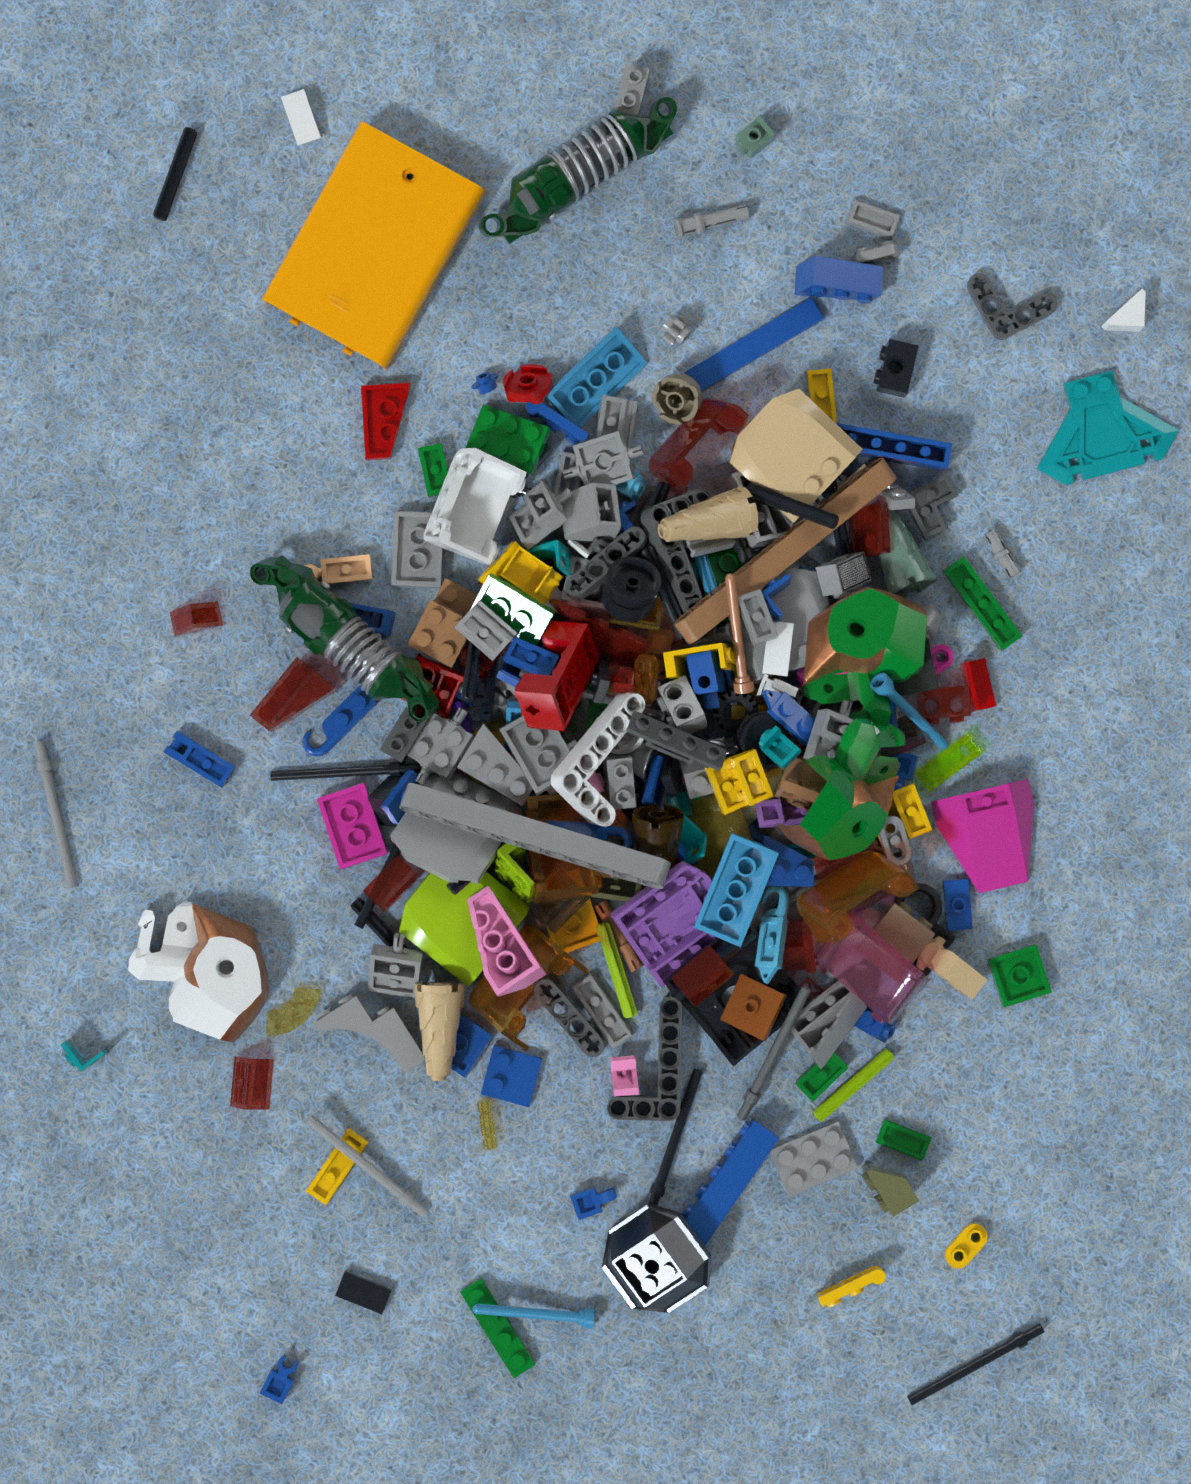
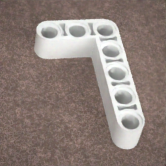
M622 692L616 695L551 775V785L590 824L607 827L615 820L616 813L613 806L587 780L625 735L632 713L634 711L643 713L645 700L640 694ZM629 699H630V700H631V706H630V708L628 709L627 704H628V701H629ZM615 718L616 723H615V726H614V728H613V727H612V721H613V719ZM598 737H599V738H600V744H599V746L597 747V746H596V740H597ZM584 756L585 761L583 766L581 767L580 761L581 758ZM568 775V777H569V782H568V784L565 786L564 781H565L566 776ZM585 793V800L582 802L581 796ZM601 809L602 814L601 817L598 819V812Z

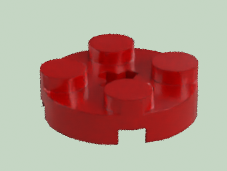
M538 364L520 366L521 370L514 373L512 369L504 376L503 387L509 402L540 404L544 402L545 396L553 388L551 372L549 374L546 367Z

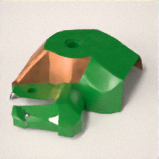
M865 587L843 597L817 614L808 623L804 683L801 688L802 697L806 696L821 704L842 702V700H859L863 705V709L858 712L849 713V718L853 720L863 718L869 720L873 725L887 726L892 714L888 697L878 695L870 687V683L877 674L886 673L892 679L893 684H899L908 681L923 667L927 624L925 608L888 591ZM846 671L849 672L848 674H837Z
M856 718L845 728L834 758L819 755L805 760L827 783L800 825L790 826L776 823L784 835L794 844L827 860L848 857L868 848L880 834L887 820L895 784L899 779L897 772L901 765L897 758L877 756L881 747L905 745L904 733L898 727L891 724L888 726L873 725L867 719Z

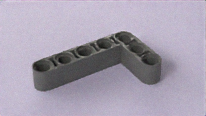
M704 488L643 510L640 518L649 545L653 546L683 614L689 610V606H694L703 597L682 540L667 542L666 546L658 534V525L663 518L677 513L675 505L681 511L696 504V497L699 502L713 497L710 491ZM654 512L658 516V522L654 518ZM671 559L674 560L676 564L675 569L671 565ZM680 583L684 586V592L680 589Z
M674 996L664 997L659 1005L657 1096L630 1095L611 1097L607 1103V1112L613 1119L672 1121L680 1113L682 1003ZM669 1000H673L678 1004V1009L674 1014H667L664 1011V1004ZM674 1026L677 1029L676 1037L673 1039L665 1038L663 1036L665 1027ZM667 1051L676 1053L677 1059L675 1063L670 1065L664 1063L662 1059L664 1053ZM668 1076L676 1080V1086L670 1090L662 1086L663 1079ZM618 1100L622 1101L626 1106L625 1110L620 1114L614 1113L611 1110L612 1103ZM645 1101L650 1104L651 1108L647 1114L637 1112L636 1106L639 1102ZM666 1102H672L676 1106L674 1113L671 1115H666L661 1111L662 1105Z

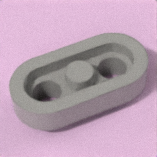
M886 241L880 243L878 248L871 250L868 247L860 248L854 251L855 255L850 259L852 262L872 265L900 256L901 253L898 244Z
M888 816L879 834L884 855L889 863L903 865L911 857V848L905 827L900 818ZM888 824H892L894 826V831L892 833H888L886 831V826ZM895 848H899L901 851V855L897 858L893 855Z

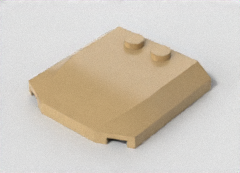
M800 389L772 398L737 436L729 463L750 483L811 505L863 449ZM779 510L792 523H794L799 518L798 516Z

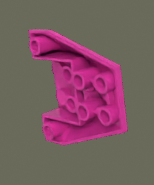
M1028 779L931 802L937 828L978 893L1028 882L1034 801Z

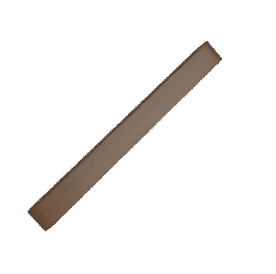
M883 457L878 458L819 504L817 508L838 515L837 528L890 486L897 477ZM802 518L734 573L738 596L762 589L835 529H830ZM726 581L722 582L673 623L688 644H692L730 615Z

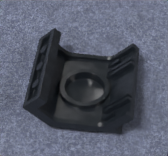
M748 928L741 947L715 937L663 981L673 996L683 1004L733 1067L763 1041L720 1020L725 1010V1005L722 1002L723 993L729 987L735 986L740 974H744L787 995L769 1034L771 1036L783 1025L800 991L798 985L783 968L776 971L768 984L763 982L759 968L755 966L758 938L750 928ZM808 998L803 1008L811 1002Z

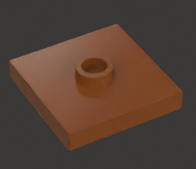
M740 974L720 1020L762 1041H767L787 995L744 974Z

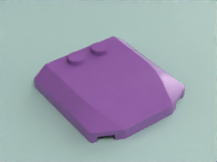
M681 861L669 870L663 889L647 886L610 913L616 925L661 988L665 986L663 981L715 938L713 935L694 928L712 881L704 871L684 861Z

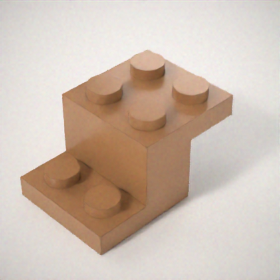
M445 578L435 599L429 601L407 645L453 668L464 645L469 643V640L456 630L455 626L470 611L478 594Z
M798 755L785 770L782 769V776L773 798H780L785 803L809 811L827 781L805 761L807 759Z

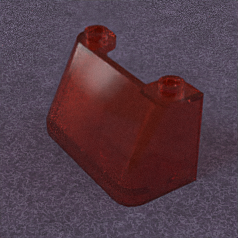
M711 397L703 399L696 416L680 424L651 456L648 466L650 472L659 481L669 484L671 486L670 491L677 497L685 494L689 490L686 485L691 481L694 473L692 465L685 459V456L710 429L719 436L726 432H734L738 435L746 426L749 414L734 403Z

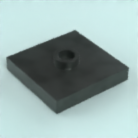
M929 639L925 640L924 665L920 671L908 681L894 684L895 690L901 696L939 689Z

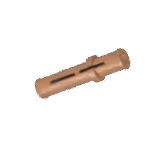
M605 900L593 907L602 922H609L611 924L619 953L623 956L631 973L644 965L612 919L610 913L613 910L608 901Z

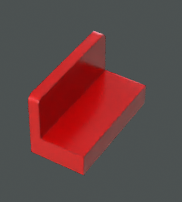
M985 658L962 662L960 668L971 712L996 707Z

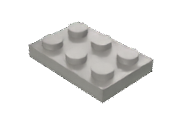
M394 511L391 586L441 588L443 548L424 540V532L432 513Z
M524 716L499 729L536 795L553 787L551 785V775L570 752L558 730L527 727Z
M839 1121L773 1147L770 1151L788 1197L858 1169Z

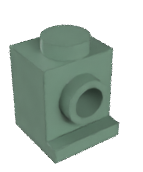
M759 115L756 117V120L736 134V148L742 155L747 154L751 159L774 141L775 133ZM755 133L758 138L752 140L749 135Z

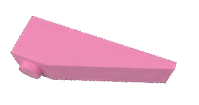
M489 886L467 899L473 928L475 929L478 941V950L483 963V972L498 997L525 989L546 975V972Z

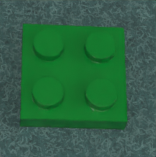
M1036 944L987 959L1002 1007L1052 993Z

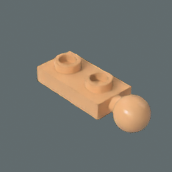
M370 554L320 559L321 568H317L313 564L304 565L312 568L317 580L322 577V581L328 585L373 580Z

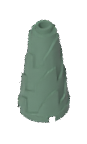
M882 502L875 503L870 514L876 537V548L881 561V571L887 591L905 598L908 597L907 593L916 590L919 593L929 588L937 581V578L924 553L920 552L911 532H908L895 510H890Z

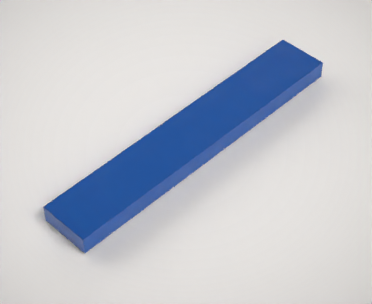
M809 298L687 370L684 374L694 378L700 385L701 391H704L823 321L824 318L813 299Z

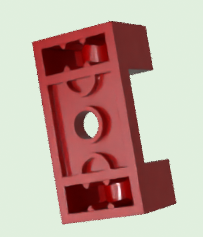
M551 621L547 630L543 633L542 642L547 651L560 656L557 667L553 669L552 676L524 673L520 682L516 684L514 693L518 699L521 714L524 716L527 727L565 731L590 681L591 674L597 666L599 657L588 624Z

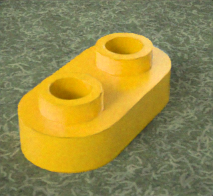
M977 1223L966 1225L946 1247L944 1255L947 1263L954 1268L965 1267L986 1244L988 1235L985 1228ZM975 1232L979 1233V1239L972 1241L971 1235ZM958 1251L962 1252V1258L955 1260L954 1254Z

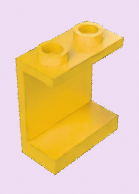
M717 643L663 652L666 677L678 679L685 675L687 678L686 655L706 651L719 653L721 669L736 671L733 647L725 643Z

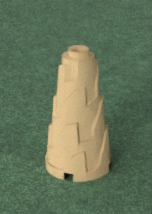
M745 487L733 488L708 500L693 504L672 516L663 518L658 525V534L666 542L732 539L754 535L752 533L757 532L758 528L756 503L749 504L747 498L753 496Z
M423 982L415 983L414 987L416 1008H418L426 1072L433 1081H445L446 1076L451 1075L453 1056H455L457 1029L460 1021L461 1007L464 1005L465 984H458V982H428V985H423Z

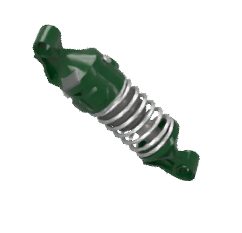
M663 97L655 101L650 108L648 118H640L613 110L606 115V119H601L602 128L607 136L603 134L598 126L592 124L591 131L597 143L587 132L582 131V141L572 138V145L562 144L561 152L553 151L552 155L548 154L528 168L520 169L511 181L510 199L506 213L484 216L479 222L480 233L485 237H504L507 243L510 244L521 236L539 231L544 223L549 220H555L559 213L578 201L580 193L588 194L589 187L597 188L599 180H608L609 173L617 175L619 167L627 168L628 160L636 162V160L655 153L661 142L673 134L670 125L677 112L676 102L670 97ZM661 103L668 106L669 113L667 116H663L659 112V105ZM620 152L623 155L624 164L617 160L615 154ZM610 159L613 162L614 170L606 165V160ZM488 219H493L497 223V229L494 233L486 229V221Z

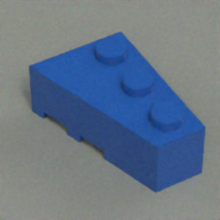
M815 255L796 266L794 295L827 297L839 300L855 299L859 303H872V300L880 297L882 294L883 267Z

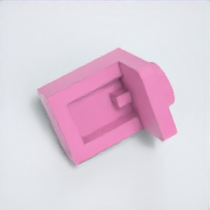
M634 1055L612 1057L610 1060L614 1097L639 1095L636 1057Z

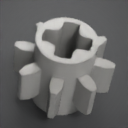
M681 314L678 318L671 315L661 328L665 333L663 340L673 346L675 341L681 345L692 331L687 327L690 321Z

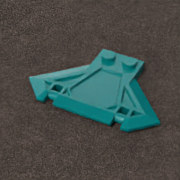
M1112 371L1063 384L1070 410L1036 469L1064 485L1074 483L1073 475L1081 474L1084 481L1145 464L1144 456L1152 455L1155 462L1165 457L1179 430L1120 397ZM1148 439L1149 445L1141 447L1140 441ZM1077 458L1078 464L1070 466L1069 460Z

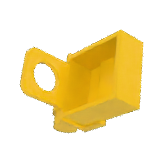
M520 546L499 575L505 581L544 605L547 600H550V596L556 587L560 585V581L563 578L562 575L553 570L552 566L549 567Z

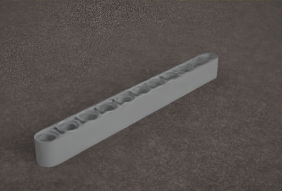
M408 783L399 806L401 810L412 815L656 889H663L671 863L667 860L415 783Z

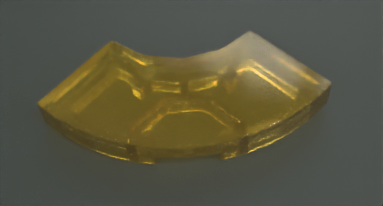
M295 987L292 998L285 1006L268 1011L266 1036L285 1034L302 1025L313 1013L318 1003L321 989Z

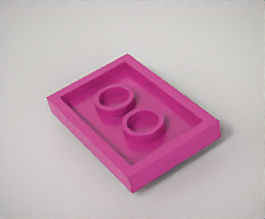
M365 783L317 798L340 870L388 854L376 815L367 798L369 794Z

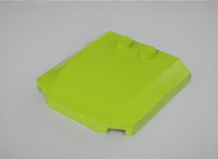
M429 872L405 902L399 932L461 982L469 986L483 971V963L478 950V941L475 929L473 928L467 899L489 886L516 928L525 918L531 907L522 900H519L510 890L487 872H485L478 884H473L471 881L456 895L448 890L447 884L449 882Z

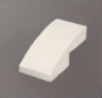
M302 89L282 96L281 99L297 145L321 138L305 90Z
M773 621L778 637L766 642L762 673L788 676L794 623Z

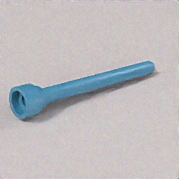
M879 673L872 679L870 687L878 695L887 696L941 749L948 748V741L894 689L893 681L886 673Z
M475 1304L473 1306L475 1314L577 1322V1325H582V1328L593 1329L594 1308L584 1307L583 1310L572 1312L488 1304Z

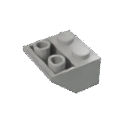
M590 483L572 490L571 492L574 496L562 504L563 512L567 518V521L563 523L565 539L594 542V538L598 537L607 543L613 542L621 528L616 485Z

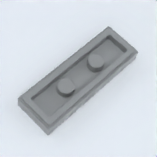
M592 973L571 987L613 1050L634 1036Z

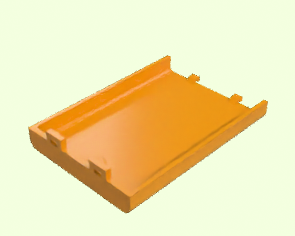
M360 121L261 300L291 315L292 318L289 320L291 324L298 327L303 322L345 345L346 347L343 349L345 354L352 357L354 352H357L379 364L383 369L388 370L483 201L486 192L476 183L369 124ZM413 174L414 178L412 180H408L407 175Z

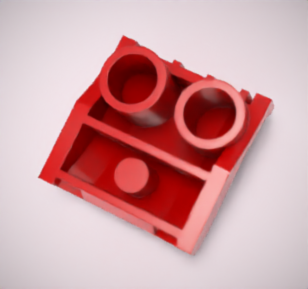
M418 653L415 660H418L423 670L424 678L433 685L432 690L439 701L440 708L436 714L444 719H448L460 685L464 681V674L425 658L421 653Z

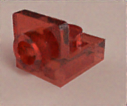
M610 664L608 666L610 685L607 691L623 694L633 693L634 684H632L634 669L632 667Z

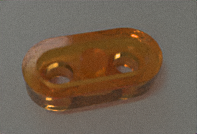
M640 654L634 663L632 693L640 694L644 698L646 705L652 704L657 696L659 665L657 658L652 654Z

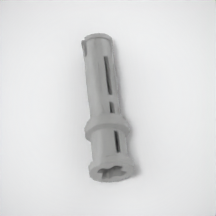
M746 204L713 213L703 215L701 213H694L693 216L683 219L673 218L677 239L682 240L683 236L695 233L702 235L705 233V230L749 220V211Z

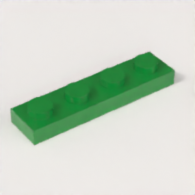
M964 556L943 571L944 575L1000 651H1003L1023 637Z
M482 1277L460 1291L462 1297L512 1377L516 1378L535 1365L534 1360L506 1316L483 1315L473 1312L475 1304L499 1305Z

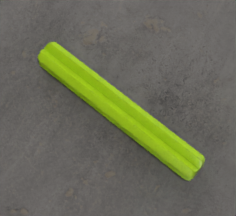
M603 922L596 926V930L623 1016L625 1018H632L638 1014L611 924Z
M888 1049L881 1051L813 1110L814 1116L820 1122H823L890 1064L895 1058Z

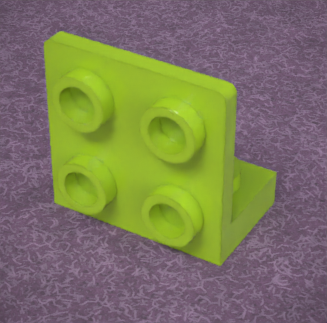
M506 843L497 851L495 872L503 882L507 881L511 885L512 892L519 900L523 899L528 904L532 900L535 884L520 868V865L525 860L526 849Z

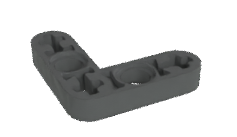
M976 273L970 277L967 283V290L991 334L998 340L1007 339L1049 317L1057 308L1056 298L1050 293H1043L1007 312L990 279L985 274ZM976 279L978 282H984L982 287L984 294L988 291L990 292V295H986L982 300L978 298L982 295L980 289L973 288ZM1042 299L1045 302H1051L1049 311L1043 308L1035 313L1034 309L1041 305ZM986 301L995 302L997 310L994 313H988L984 310L983 306ZM1019 311H1027L1030 315V321L1027 323L1020 322L1017 318ZM1009 316H1012L1014 324L1006 329V334L1002 331L998 332L996 330L999 326L998 323L1000 322L1002 325H1005L1011 321Z

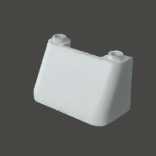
M477 448L459 449L452 460L426 526L424 540L483 564L491 565L499 551L497 543L493 541L497 527L510 495H515L523 490L526 483L524 478L527 472Z

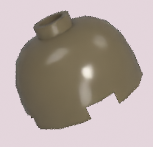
M673 373L665 376L656 384L652 392V404H655L656 409L660 413V418L671 424L679 425L694 418L703 402V393L700 385L694 378L683 373Z

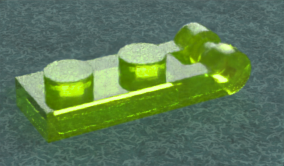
M971 732L965 734L915 771L916 777L928 793L985 752L982 746H978L973 740L974 736ZM964 745L970 751L966 756L960 751V748Z

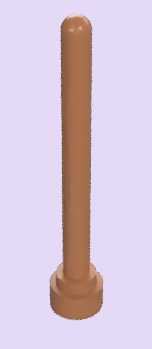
M729 573L726 575L725 581L737 676H735L733 686L734 693L746 694L754 691L753 679H750V675L747 674L736 578L734 574Z

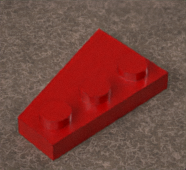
M411 383L361 386L366 461L391 459Z

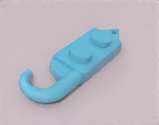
M783 886L768 887L762 897V900L765 902L771 893L777 892L779 894L778 908L767 911L761 917L755 966L759 968L763 982L766 984L771 981L778 969H782L789 894Z

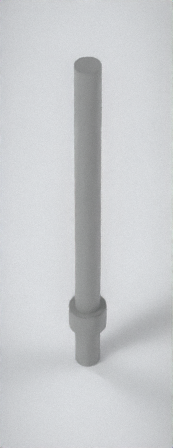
M44 741L34 743L38 759L36 766L38 773H41L67 887L68 889L78 887L51 770H53L51 760H48Z
M313 1115L307 1119L306 1124L398 1198L397 1201L404 1207H410L422 1218L426 1215L428 1209L414 1198L415 1195L412 1192L401 1188Z

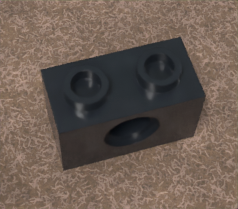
M889 339L887 346L882 345L879 360H882L883 363L881 370L876 369L873 381L874 384H877V392L902 398L906 397L918 345ZM891 363L898 364L901 372L892 373L888 365Z

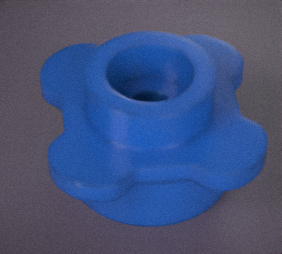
M489 372L479 374L476 377V382L472 384V389H478L480 394L493 391L497 387L495 379L499 377L498 374L493 373L490 375Z

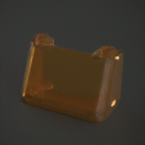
M585 793L581 796L582 802L585 800ZM560 794L528 796L526 798L524 817L547 823V820L588 823ZM527 850L530 879L535 884L532 896L534 904L597 894L598 889L602 888L601 873H596V870Z
M866 851L816 883L813 887L802 892L797 899V908L818 943L836 944L847 937L852 930V922L846 913L847 911L879 890H885L889 895L906 897L918 890L919 887L908 872L877 851Z

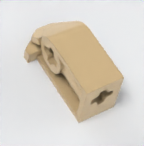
M938 936L930 940L918 956L916 966L923 971L928 967L961 994L973 1000L987 979L952 951L945 949L943 944L946 940Z

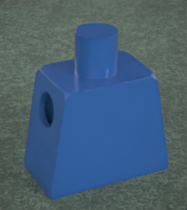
M706 651L686 655L694 694L696 696H703L705 710L720 708L718 693L726 692L724 672L720 666L719 653ZM708 679H710V685H709V687H707V680H708Z

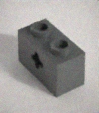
M405 707L380 750L404 764L408 758L409 750L428 720L421 723L413 721L408 714V708Z

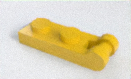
M872 1266L816 1293L822 1307L826 1305L828 1308L833 1307L841 1302L840 1298L848 1294L850 1296L858 1295L864 1291L863 1287L871 1283L882 1284L886 1279V1275L881 1267Z

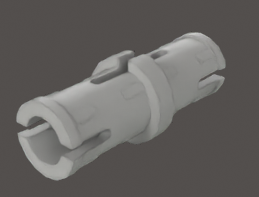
M997 528L983 536L994 554V560L999 562L1008 579L1022 571L1011 553V547H1007Z

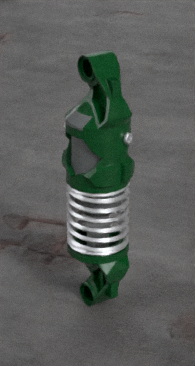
M283 555L278 558H265L251 566L250 577L254 583L276 586L280 605L279 619L287 625L286 629L292 634L296 632L304 639L303 644L315 655L321 654L327 660L334 659L333 666L341 665L340 672L342 673L348 671V679L355 677V685L362 683L361 690L366 691V694L375 701L387 698H404L407 700L410 718L419 723L424 722L438 712L440 706L437 696L432 690L433 685L424 678L423 670L418 660L409 659L401 652H395V647L388 646L386 639L381 640L379 633L374 634L372 627L367 628V623L365 621L361 622V617L355 613L356 608L345 598L335 596L329 590L330 586L326 582L322 581L320 583L315 578L312 568L292 564ZM377 638L376 643L372 645V640ZM384 644L383 649L376 653L379 646ZM391 650L390 655L383 659L386 652Z

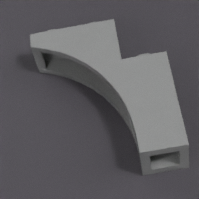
M349 994L338 1001L340 1007L333 1011L327 1008L317 1015L319 1020L313 1023L318 1032L342 1029L355 1031L374 1039L392 1054L404 1073L425 1060L421 1046L396 1007L391 1010L388 1006L375 1014L377 1019L374 1020L359 995L353 998Z

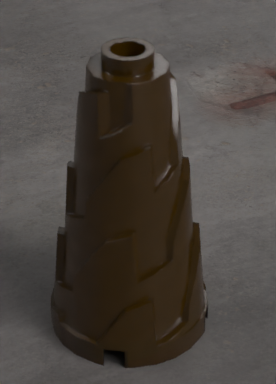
M658 804L637 807L632 813L635 850L665 859L671 863L670 869L673 868L678 855L684 813L676 807L665 804L664 811L658 810Z

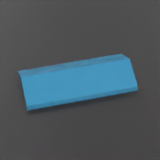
M615 326L553 386L551 392L546 397L564 418L581 428L599 411L602 395L613 397L648 362L621 330Z
M732 833L694 928L741 947L779 852L756 841Z

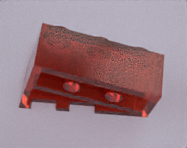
M296 657L250 716L273 733L331 694L337 692L338 689Z

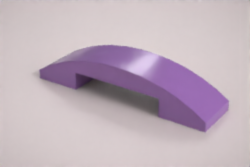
M780 798L761 801L755 804L759 828L778 827L776 823L790 826L800 825L808 812L785 803Z

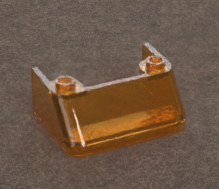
M527 924L519 930L521 936L546 972V977L551 971L556 975H563L571 969L572 965H575L586 974L589 972L587 967L534 925ZM484 975L470 994L469 1002L471 1006L501 1034L527 1051L529 1049V1046L518 1035L526 1024V1016L521 1012V1009L534 994V983L525 989L498 997Z

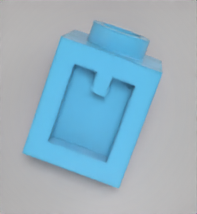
M633 471L636 479L617 484L616 490L636 503L639 497L644 494L648 482L638 472Z

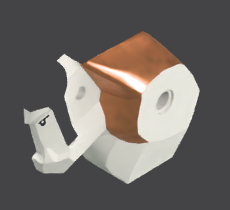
M183 901L168 915L161 951L151 953L149 947L155 916L151 910L143 911L138 925L141 927L138 944L129 957L128 971L138 980L174 982L169 995V1010L173 1017V1022L217 1039L234 1043L255 1020L269 994L266 965L252 927L195 905L192 902Z

